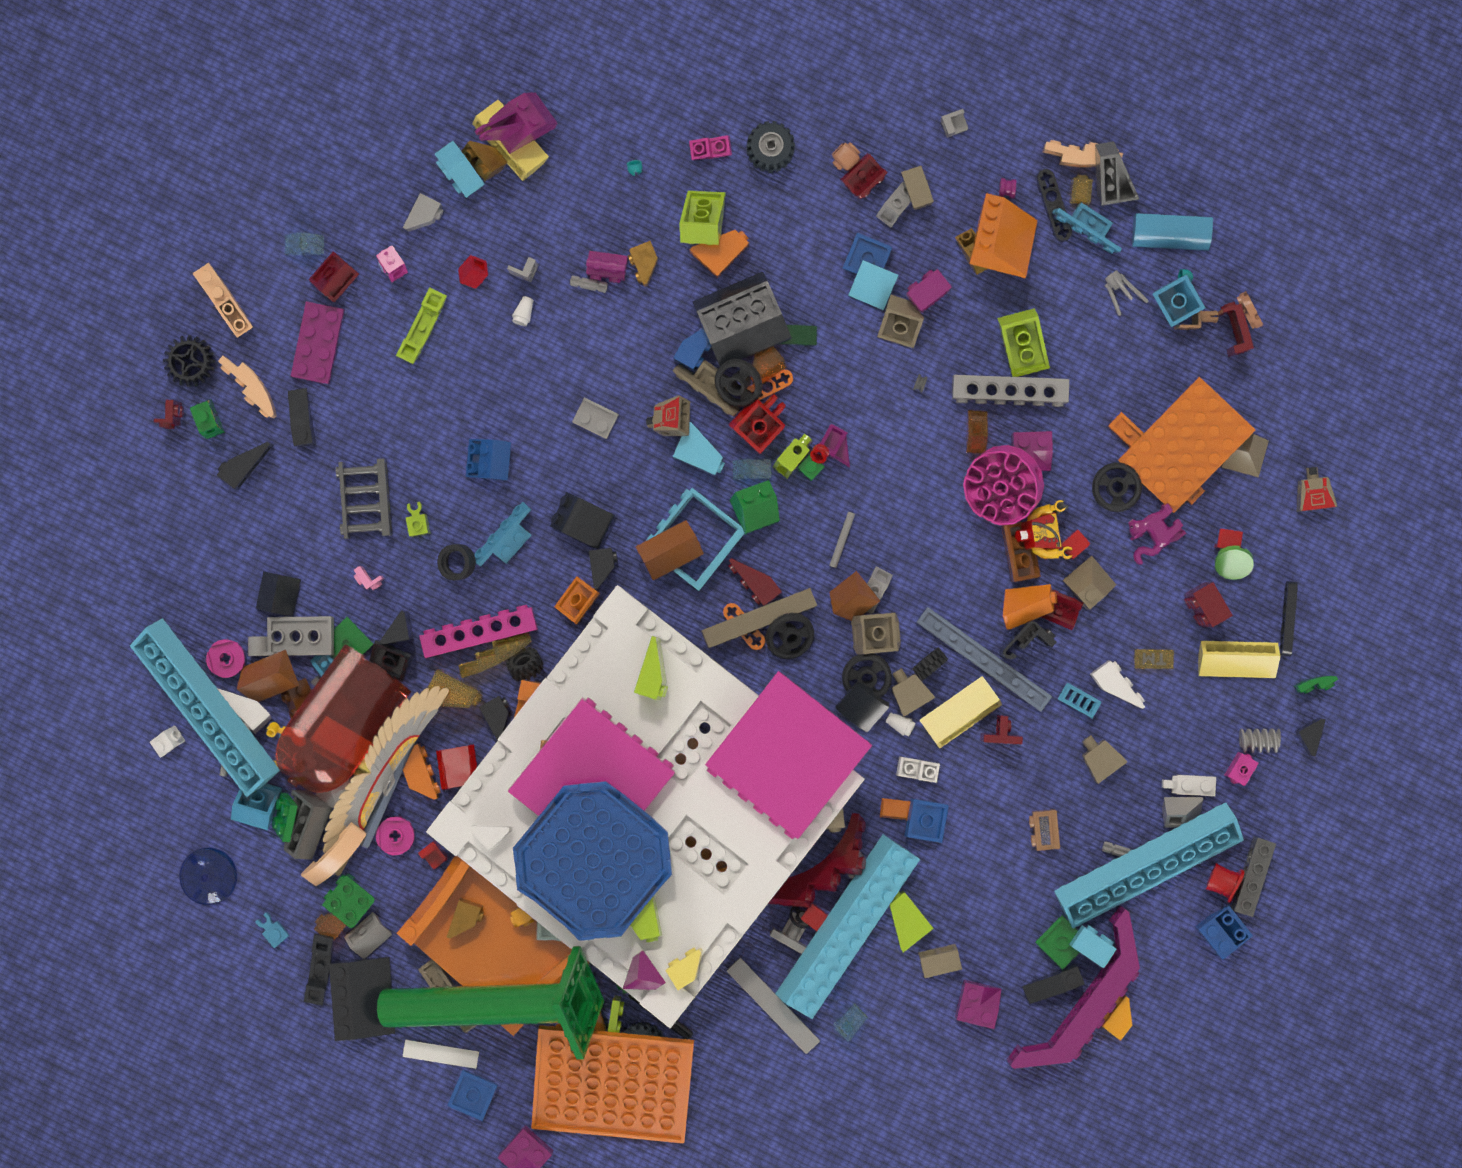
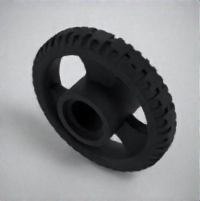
M741 359L728 360L718 368L715 374L717 392L730 405L736 407L749 406L762 393L763 383L760 374L747 361ZM730 367L740 368V371H737L732 377L724 375L725 370ZM750 376L753 378L755 384V391L753 394H751L747 390V388L751 384ZM730 394L735 395V396L740 395L741 399L735 398V397L731 396Z
M1119 462L1110 463L1100 468L1092 482V493L1096 502L1102 508L1111 512H1122L1133 507L1139 500L1142 492L1141 479L1138 473L1135 472L1136 470L1129 465H1125V463ZM1113 469H1121L1126 471L1127 474L1125 478L1116 477L1110 479L1107 477L1106 472ZM1114 482L1121 484L1122 488L1119 493L1112 489ZM1100 485H1105L1107 493L1113 497L1110 504L1101 497L1099 492ZM1128 485H1135L1132 498L1127 503H1124L1121 496L1127 492Z
M792 612L780 615L777 619L775 618L769 625L765 638L767 647L773 655L781 659H794L808 651L807 649L811 647L814 641L815 634L813 625L807 617ZM799 621L804 625L797 629L795 625L786 622ZM776 631L783 642L779 648H776L773 643V636ZM802 637H805L806 639L803 644L798 647L802 642Z
M874 653L858 654L852 657L845 665L842 672V682L846 692H848L852 688L849 681L858 680V682L873 689V694L881 698L890 688L892 673L888 663L879 655ZM860 661H873L871 667L863 666L858 671L853 669V666ZM879 671H884V684L880 690H877L874 687L877 683L876 674ZM864 674L872 675L869 681L862 680Z

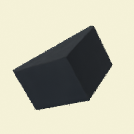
M1317 718L1295 730L1308 755L1316 757L1326 719Z

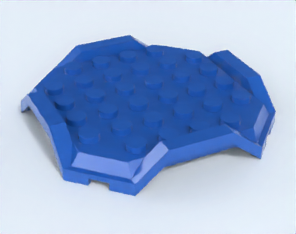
M607 781L564 785L513 847L517 890L535 901L557 919L579 941L621 937L656 892L672 875L668 831L651 815Z

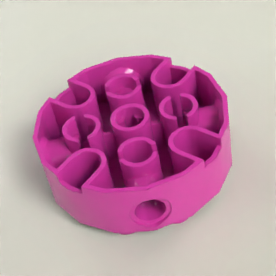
M1003 445L994 446L986 450L972 462L967 470L963 486L965 498L974 513L991 521L993 524L1009 525L1026 518L1034 510L1042 498L1044 481L1042 471L1032 456L1020 448Z

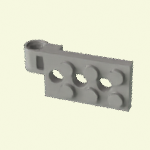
M267 617V637H248V656H271L283 650H286L288 656L334 655V617ZM314 630L318 633L316 641H312L310 638V634ZM277 631L282 634V639L279 642H276L274 639V634ZM294 631L300 633V639L297 642L292 639Z

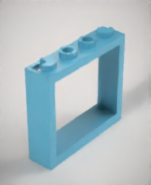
M691 488L690 491L686 489L681 495L682 501L678 506L674 504L669 510V518L666 521L662 519L656 527L658 531L654 536L666 531L693 497L736 530L697 581L680 568L673 570L700 591L745 533L738 523ZM651 534L647 540L653 538L654 536Z

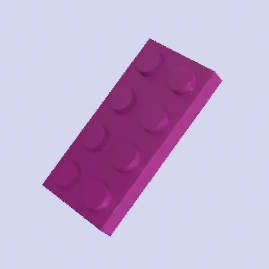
M306 301L291 377L324 384L330 383L344 309Z

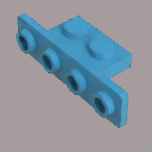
M1082 202L1078 204L1072 216L1060 208L1053 210L1052 213L1056 215L1055 218L1062 223H1069L1072 225L1071 228L1080 234L1083 232L1088 236V240L1095 244L1100 243L1108 253H1118L1122 250V248L1105 238L1113 223Z
M524 502L513 509L508 519H505L500 524V528L488 537L484 546L475 552L477 565L482 566L492 553L507 564L531 537V534L519 524L531 511Z

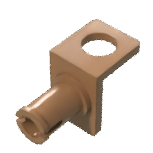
M1201 310L1192 315V325H1178L1174 327V330H1196L1201 328V322L1217 323L1218 317L1211 316L1218 315V312Z

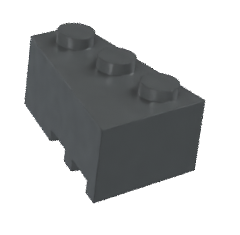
M1115 142L1095 144L1096 185L1101 205L1138 200L1139 196Z
M292 790L291 796H294V802L298 807L290 842H285L284 851L294 859H313L332 808L310 790Z

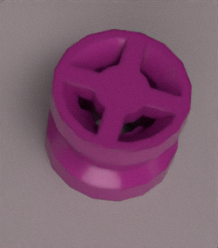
M1001 178L999 196L1015 198L1017 180L1012 179L1009 181Z

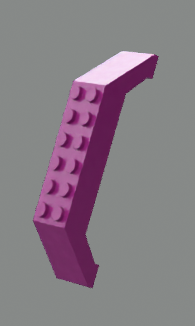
M1119 906L1109 919L1113 924L1116 951L1106 966L1100 970L1048 1042L1023 1047L1017 1044L1006 1059L1012 1068L1069 1063L1073 1059L1076 1060L1082 1052V1046L1085 1043L1088 1044L1093 1038V1031L1096 1028L1099 1029L1104 1023V1016L1107 1012L1111 1013L1118 997L1125 995L1129 982L1135 981L1138 977V970L1140 969L1130 913L1125 908Z

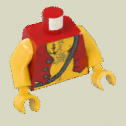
M1062 500L1056 501L1054 505L1048 504L1034 509L1027 516V521L1022 522V530H1017L1015 533V538L1018 542L1024 541L1025 549L1032 550L1035 555L1043 559L1059 558V556H1062L1064 559L1072 558V556L1064 554L1065 550H1072L1071 547H1065L1062 551H1059V549H1062L1057 515L1053 511L1062 512L1066 509H1057V503L1063 502Z

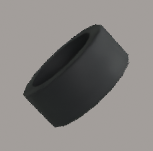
M448 545L438 555V570L448 580L466 579L472 575L475 569V555L466 545ZM453 551H459L465 560L464 569L458 574L452 572L448 564L449 555Z

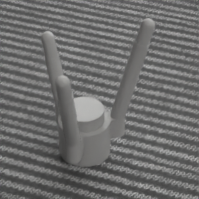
M1118 270L1105 278L1107 282L1105 287L1109 291L1118 316H1121V311L1112 288L1114 290L1121 288L1125 295L1132 300L1133 297L1125 288V283L1145 303L1149 302Z

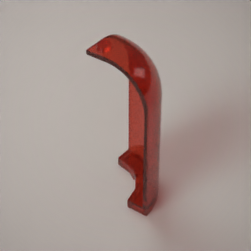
M346 644L289 721L279 738L276 748L277 766L289 778L287 782L296 788L300 785L308 791L323 793L334 790L344 784L365 758L369 746H373V738L375 735L378 736V731L384 725L387 717L391 719L397 706L400 708L402 702L411 693L400 681L386 674L387 671L377 664L371 663L364 658V655Z

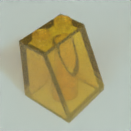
M443 669L436 670L427 687L429 691L435 686H439L440 690L443 688L449 689V693L440 705L441 707L471 708L474 705H478L483 696L480 694L482 689Z

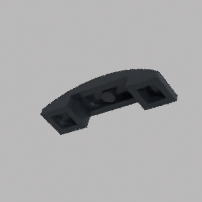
M314 934L311 965L304 1002L323 1006L330 974L329 964L332 961L334 937Z

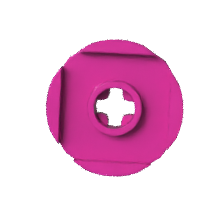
M228 639L215 642L206 655V663L209 670L222 678L237 675L243 669L246 662L244 649L238 642ZM224 653L231 656L228 664L225 661H221Z
M398 816L389 817L384 820L376 831L378 846L389 855L403 854L411 848L415 840V831L410 821ZM394 830H396L397 833L401 835V837H399L397 841H394V838L390 837V834H393Z

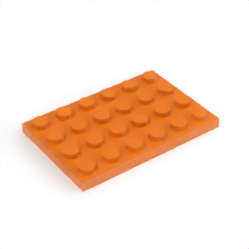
M1199 376L1118 461L1134 468L1141 479V483L1162 503H1168L1173 510L1172 512L1175 513L1256 429Z

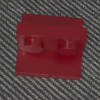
M333 251L308 280L320 292L335 302L359 273Z
M997 715L996 734L981 733L980 741L986 743L1022 744L1023 737L1007 734V732H1011V720L1006 715Z

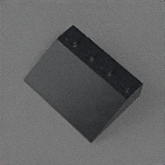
M390 957L332 961L329 964L335 1041L395 1034V1027L386 1028L381 1025L377 1013V1002L380 993L384 989L392 988Z

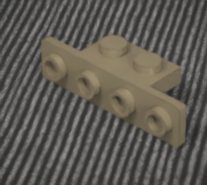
M704 360L695 374L680 363L673 369V372L680 380L688 382L695 391L704 394L711 403L719 405L726 414L735 416L741 409L740 407L730 405V403L728 404L720 397L721 395L718 394L715 386V374L718 369L708 361Z

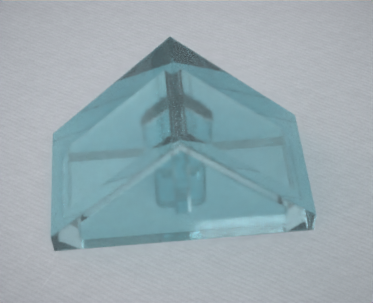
M303 232L285 235V255L324 254V235Z
M853 1004L834 1023V1028L849 1042L868 1016L856 1004Z

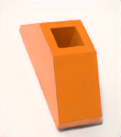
M419 743L414 745L403 768V772L410 789L435 800L439 798L441 790L438 782L434 783L432 776L435 774L432 765H428L426 757H428L425 746L421 747Z

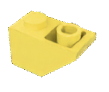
M694 947L684 953L686 957L679 961L676 958L668 963L669 968L665 971L677 990H680L697 978L703 952L701 948L696 950Z

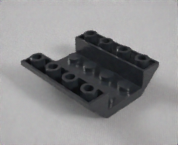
M763 272L692 301L720 366L728 360H743L792 339Z

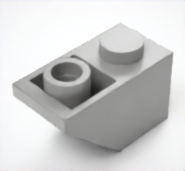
M1164 797L1162 807L1164 826L1179 827L1181 824L1193 820L1201 813L1203 797Z

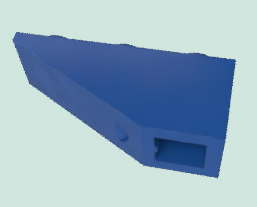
M704 328L682 341L673 357L675 361L693 371L702 364L704 360L702 355L705 350L708 352L711 348Z

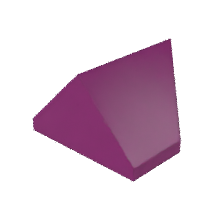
M830 424L820 444L825 445L829 449V457L850 468L846 437L848 432Z
M643 950L632 958L623 989L656 990L666 983Z

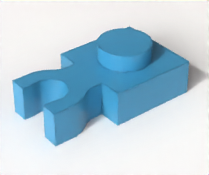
M266 912L264 916L267 922L262 923L258 919L255 923L266 930L262 934L275 948L290 934L279 921L273 923L271 915Z

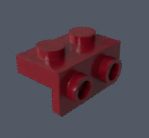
M867 153L840 180L855 197L862 199L870 194L871 189L876 184L884 180L888 172Z
M166 400L165 419H154V423L159 424V427L164 429H175V426H181L184 407L178 401Z
M1052 590L1057 594V603H1054V611L1041 616V618L1073 630L1083 602L1064 595L1059 591Z

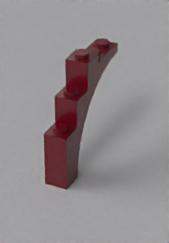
M852 813L848 828L835 849L822 862L808 871L788 877L768 904L811 908V904L815 899L814 890L836 892L837 885L840 884L841 880L840 874L862 875V870L866 866V858L859 850L862 848L861 838L862 833L866 829V822L861 815Z

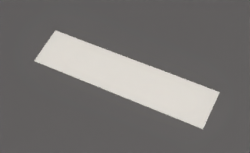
M405 1040L403 1057L475 1069L477 1068L479 1055L478 1051Z

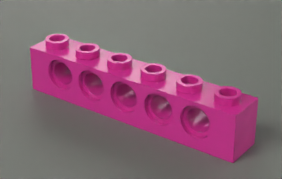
M527 605L516 607L517 611L511 613L507 609L499 611L498 616L491 617L488 614L480 616L479 621L472 622V619L460 621L461 625L456 627L453 624L442 626L443 630L436 632L434 628L423 631L424 635L419 636L424 657L429 658L538 630L533 607L528 608ZM513 616H518L521 620L518 627H514L511 624ZM496 620L502 623V629L498 632L492 628V624ZM477 625L483 628L481 636L474 634V628ZM458 630H462L465 634V638L462 641H458L455 638V633ZM439 635H444L446 638V643L443 646L437 644L436 639Z

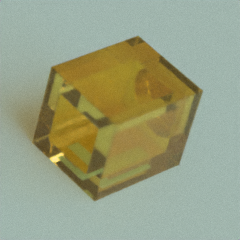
M1086 175L1074 177L1071 180L1069 203L1079 204L1082 202L1085 205H1089L1091 202L1093 179H1088Z

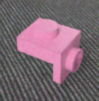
M363 566L354 569L356 573L354 578L359 585L363 584L368 590L370 588L375 590L382 585L383 576H379L372 581Z

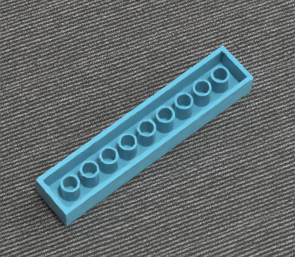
M163 618L146 627L130 645L132 650L245 796L248 797L261 789L280 771L276 763L266 753L252 732L242 722L241 718L235 713L228 701L221 695L217 687L211 682Z
M1227 803L1216 806L1214 809L1197 816L1187 823L1181 824L1162 836L1148 841L1137 849L1131 850L1127 854L1113 859L1111 862L1096 868L1094 871L1077 878L1071 883L1061 886L1054 892L1072 928H1075L1244 841L1237 818Z
M883 834L866 858V866L862 870V875L854 876L775 994L785 1004L813 1019L920 859Z

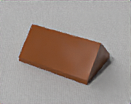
M687 520L635 546L653 581L704 554Z
M1022 522L1001 526L1011 582L1041 577L1037 555L1032 550L1025 549L1024 541L1018 542L1015 538L1016 531L1022 530Z
M286 650L244 666L240 673L237 690L249 699L260 702L299 686Z

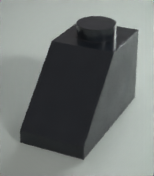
M613 548L589 551L594 589L601 587L615 568V563H618L617 552H613Z
M501 695L479 706L496 739L505 730L510 713L508 708L511 707L506 697L502 698Z

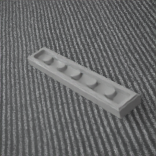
M741 957L727 969V972L805 1054L820 1042L817 1036Z

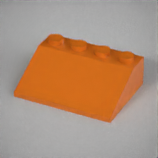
M986 193L969 264L1026 278L1038 220L1006 198Z

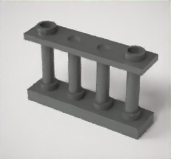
M377 459V464H374V466L345 468L344 462H338L336 477L340 479L343 524H340V534L344 535V539H351L350 533L379 531L382 532V536H392L387 459ZM372 473L378 475V483H375V485L347 487L346 475ZM374 492L379 494L380 502H377V504L348 506V494ZM381 513V521H378V523L349 525V514Z

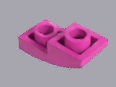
M728 135L689 141L692 160L732 155L730 136Z

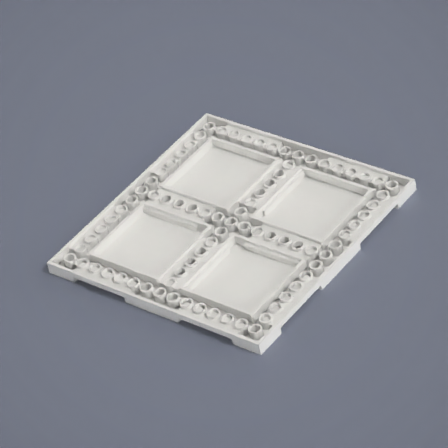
M617 585L594 614L593 619L548 677L542 681L497 739L498 741L455 797L445 806L426 833L517 903L518 907L569 948L581 946L586 960L622 989L632 958L643 950L666 983L656 990H624L639 1001L640 1005L671 1028L865 778L853 770L799 839L796 837L791 839L784 833L786 829L781 825L776 827L768 820L770 817L766 813L760 814L753 808L754 804L751 801L745 802L737 795L739 792L736 789L732 788L730 790L722 783L723 779L718 775L714 777L706 771L708 769L705 765L759 695ZM652 636L659 637L661 640L667 679L666 686H668L667 694L661 700H655L634 693ZM582 697L592 699L597 704V709L601 712L603 709L612 715V721L616 724L618 722L622 723L628 728L627 733L631 736L636 734L643 740L642 744L646 748L651 746L659 753L657 756L661 760L667 759L674 765L675 774L645 809L649 815L668 831L672 875L655 894L662 935L658 937L657 941L646 942V939L640 940L631 926L628 927L621 937L579 941L557 919L535 901L517 890L513 847L538 818V815L511 795L508 789ZM704 722L708 723L711 727L707 734H703L700 731V725ZM690 738L698 740V747L696 749L688 747V740ZM679 753L686 756V762L683 765L676 762V756ZM470 826L512 827V831L492 850H488L470 831ZM689 836L696 839V845L693 848L686 845V839ZM705 848L712 852L709 860H705L701 856V851ZM719 861L726 862L727 869L725 872L717 870L716 865ZM694 947L696 950L701 948L703 952L697 978L685 987L677 990L665 971L669 968L668 963L676 958L679 961L686 957L684 953Z

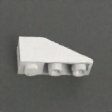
M1108 660L1090 673L1101 690L1139 708H1145L1143 697L1138 692L1134 693L1131 689L1133 684L1127 677L1123 678L1120 674L1122 670L1115 661L1112 663Z
M218 689L246 727L254 734L272 719L271 715L257 701Z

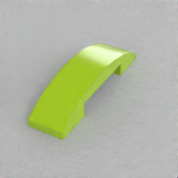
M429 287L421 303V308L396 354L397 357L411 364L415 363L433 330L447 295Z

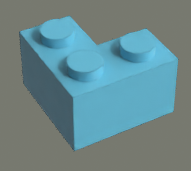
M454 141L435 153V156L438 158L437 165L448 180H454L452 185L458 194L462 192L467 198L484 185V182Z
M1082 925L1069 945L1104 968L1116 951V948L1113 946L1114 942L1104 934L1098 936V931L1088 925L1086 928Z

